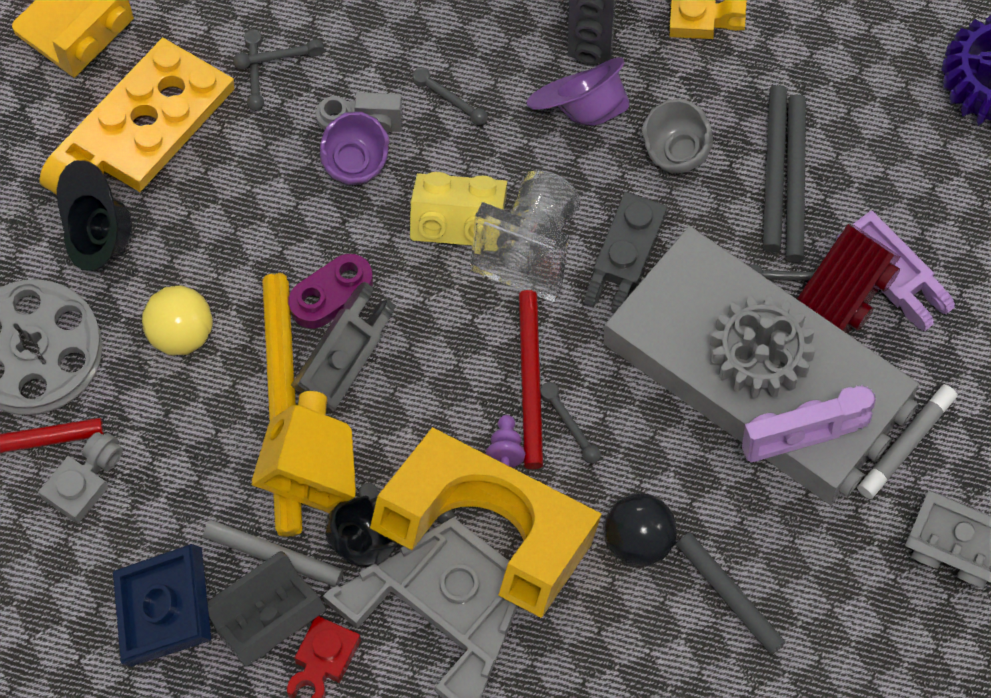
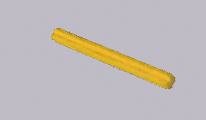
M283 273L267 274L262 280L270 421L292 405H296L295 388L291 386L294 381L289 282L287 276ZM273 493L275 529L277 534L281 537L301 534L303 530L301 503Z

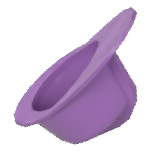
M620 57L610 59L590 70L553 81L534 92L528 98L527 106L531 109H546L558 106L572 121L582 125L595 126L604 123L625 112L630 105L629 98L618 73L625 64L624 59Z

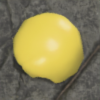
M182 285L165 287L152 295L142 314L143 331L147 340L154 348L167 355H188L200 348L207 340L213 326L210 307L204 297L196 290Z

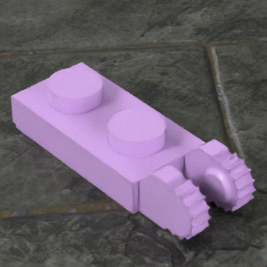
M869 211L852 224L901 256L895 266L900 268V272L892 285L883 293L897 308L901 307L905 317L910 322H913L914 326L921 329V331H926L934 324L930 312L914 296L920 290H922L926 300L942 314H947L955 308L951 295L933 277L934 272L873 211Z
M856 385L855 388L848 387L842 389L838 398L825 402L812 400L800 405L793 411L779 415L766 413L754 418L750 423L745 424L742 449L747 461L752 463L833 440L841 435L855 432L858 428L863 429V427H867L868 423H871L873 415L871 410L874 409L876 401L875 393L868 386Z

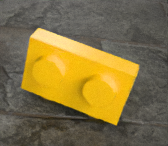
M35 0L13 21L12 28L16 36L75 78L134 17L129 0Z

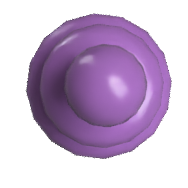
M503 415L498 421L499 430L492 434V444L486 449L485 454L514 468L524 461L526 454L520 445V435L513 430L515 427L514 418L510 415Z

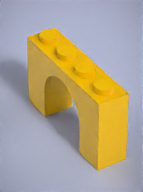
M432 427L377 496L370 529L413 550L434 521L451 509L480 507L502 515L518 529L524 542L508 562L498 596L542 618L591 547L602 513Z

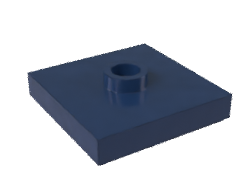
M189 544L113 571L121 664L132 667L212 641L202 547Z

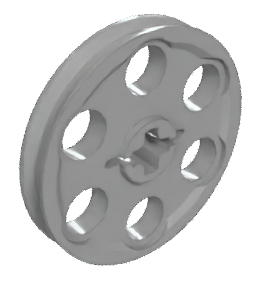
M38 279L22 280L0 287V324L2 325L0 333V364L4 367V374L0 378V410L18 415H36L65 406L87 388L94 378L101 361L102 337L93 311L79 294L53 281ZM25 296H35L41 300L39 308L31 314H21L16 311V304ZM68 311L79 312L82 315L81 323L72 330H64L57 326L59 317ZM17 329L21 330L27 340L38 344V351L46 364H42L35 353L32 354L29 350L24 349L23 340ZM70 353H80L86 358L83 367L76 372H65L60 368L61 360ZM33 379L45 381L47 384L46 390L39 398L27 399L21 395L22 388L28 381Z

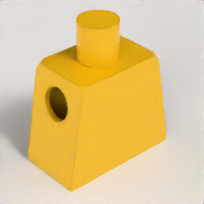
M317 391L302 392L299 395L298 405H292L270 421L253 474L252 486L330 513L340 502L350 501L355 498L356 487L352 429L347 423L326 416V395Z

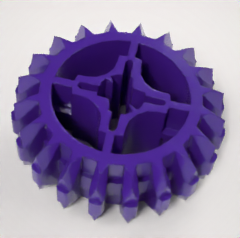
M991 15L986 18L985 24L974 19L970 23L968 30L961 28L956 33L954 41H951L947 46L946 58H944L941 67L942 74L945 75L943 90L951 91L949 96L950 104L963 103L961 108L962 117L971 113L976 114L978 126L984 123L985 119L991 120V52H988L991 51Z

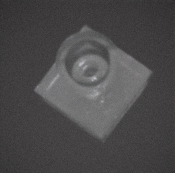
M534 170L523 176L511 212L482 202L475 215L470 271L522 291H536L538 297L555 303L562 290L569 234L561 232V230L580 207V197L576 189L557 174L543 170Z

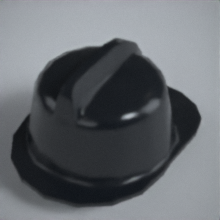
M76 160L68 164L59 176L56 189L67 254L73 264L81 270L95 271L105 266L112 256H119L125 253L132 234L131 215L122 202L112 197L108 181L98 166L85 160Z

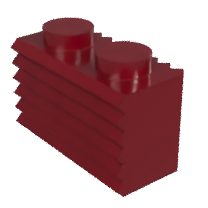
M847 224L797 300L845 333H849L852 328L858 331L867 322L874 310L869 305L879 289L885 292L897 278L900 268L895 266L901 256L857 226Z

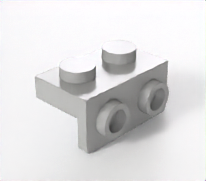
M928 490L905 544L906 547L914 550L911 558L936 569L939 568L941 562L960 569L957 574L959 579L984 588L987 581L991 582V515Z

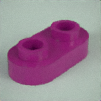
M344 254L338 256L298 283L289 295V307L294 321L302 327L315 329L323 327L334 320L339 310L344 308V304L357 286L366 282L373 287L372 269L368 261L356 254ZM347 270H353L357 273L355 277L350 279L341 276ZM313 295L320 298L315 304L304 302L308 296Z

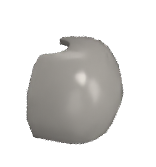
M685 99L666 100L652 108L642 126V134L650 159L656 166H660L663 171L671 174L693 170L706 161L713 146L711 125L704 111L699 106Z

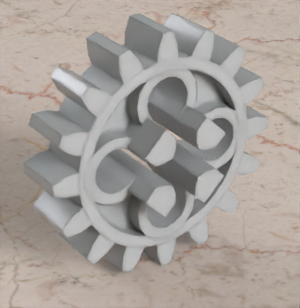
M752 295L747 296L746 307L743 309L735 302L731 303L728 312L729 317L719 315L716 322V329L718 331H712L710 345L715 347L712 350L711 361L712 364L723 363L719 373L721 380L733 376L736 378L734 390L739 392L746 384L752 387L751 392L754 398H758L761 388H768L772 397H778L780 384L782 383L791 391L795 389L797 376L806 378L810 367L807 361H813L816 348L810 345L814 336L813 328L801 329L806 315L803 312L794 316L790 315L791 302L788 300L780 308L773 306L774 300L772 295H767L764 304H757ZM742 325H751V326H753V327L755 328V330H756V334H755V331H754L752 328H749V327H745V330L743 331V330L741 329V326H742ZM776 330L786 331L789 334L787 337H785L786 333L778 332L775 334L770 350L767 346L769 345L772 333ZM755 342L758 346L756 347L753 359L747 363L739 362L736 356L740 355V359L744 360L750 358ZM769 359L773 364L780 365L781 361L784 363L785 366L782 368L773 367L770 364Z

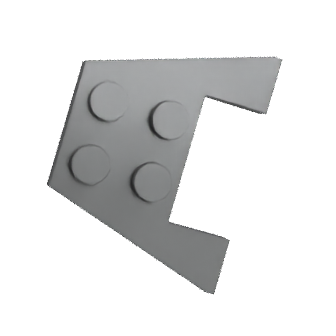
M454 517L425 533L413 550L403 546L400 548L401 552L379 565L373 564L359 572L360 576L341 587L338 585L333 587L323 595L324 602L358 629L390 592H393L463 648L466 652L435 686L436 693L442 698L482 697L518 608L517 605L498 596L509 560Z

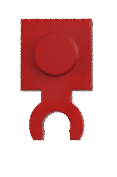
M317 616L313 620L294 657L296 664L305 669L293 675L287 685L288 698H295L298 690L303 686H311L315 689V693L311 698H325L324 683L326 679L329 678L338 683L341 682L361 642L360 634Z

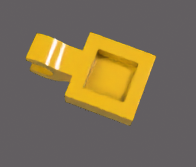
M672 0L670 37L714 39V28L734 31L745 30L747 0H724L721 3H716V0Z

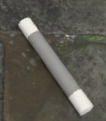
M945 384L939 388L857 486L858 491L863 496L873 499L957 398V393L954 389Z

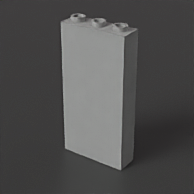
M690 225L604 326L603 344L740 442H743L745 424L750 423L754 418L762 414L774 413L779 415L796 410L800 405L812 400H819L821 402L838 398L842 389L848 387L855 388L856 385L868 386L869 389H872V392L875 393L876 401L874 409L871 410L873 413L871 423H868L867 427H863V429L858 428L855 432L841 435L833 440L766 458L767 461L830 506L841 493L848 497L854 491L864 475L860 471L863 464L868 458L874 462L879 459L891 441V438L887 436L889 431L896 423L903 427L919 405L914 401L919 386L917 381ZM750 295L755 298L757 304H764L767 295H772L774 300L773 306L779 308L788 300L791 302L790 315L794 316L802 312L806 315L801 329L813 328L814 330L813 340L810 345L816 348L813 361H807L810 367L806 378L797 376L796 387L792 391L785 387L783 383L780 384L778 397H772L768 388H761L758 398H754L751 392L752 387L746 384L739 392L735 391L736 378L731 376L721 380L719 373L723 363L712 364L711 361L712 350L715 347L710 345L712 331H718L716 329L718 316L724 315L729 317V306L733 302L742 309L745 308L747 296ZM742 325V326H741V329H742L743 331L745 330V327H749V328H752V329L755 331V334H756V330H755V328H754L753 326H751V325ZM784 330L774 331L767 347L771 350L773 337L778 332L786 333L785 337L789 336V334ZM754 342L752 355L747 360L740 359V355L736 356V359L742 363L750 362L758 345ZM769 359V362L773 367L782 368L785 366L784 363L781 361L780 365L773 364Z

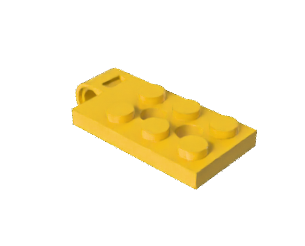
M162 37L48 157L40 173L39 181L41 186L57 195L56 189L59 176L65 166L76 160H85L98 166L103 174L105 171L138 192H141L233 92L234 78ZM167 87H178L183 90L180 95L170 97L160 93ZM144 115L156 119L152 125L138 126L133 122L137 117Z

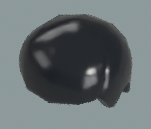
M632 493L617 500L606 515L603 523L608 549L627 565L647 567L662 561L670 553L676 542V521L671 509L663 500L651 494Z
M366 495L351 502H340L329 513L326 519V541L330 548L346 562L357 566L369 567L373 564L379 565L394 552L399 543L370 529L375 505L370 502L369 497Z

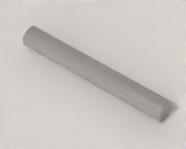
M211 519L208 521L203 533V537L265 561L276 553L283 551L289 557L297 573L334 587L340 584L344 569Z

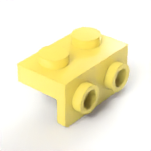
M443 172L417 173L411 198L410 239L424 242L499 247L502 239V220L507 194V181L495 180L489 176L469 178L449 176Z

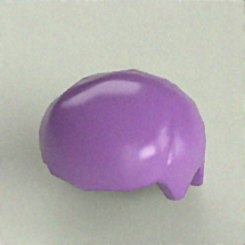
M363 112L343 113L330 122L324 130L319 153L321 164L324 166L327 174L336 181L346 185L367 184L381 173L386 163L389 137L378 119Z

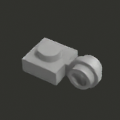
M356 92L355 101H346L337 96H330L322 100L316 109L317 122L324 130L330 122L343 113L363 112L378 119L387 133L402 132L403 110L401 94Z
M97 432L93 434L86 442L82 451V455L87 458L86 463L82 465L70 456H67L38 491L41 499L79 524L108 489L106 481L96 474L101 468L105 471L111 470L119 461L123 448L118 445V439L110 433L103 435Z

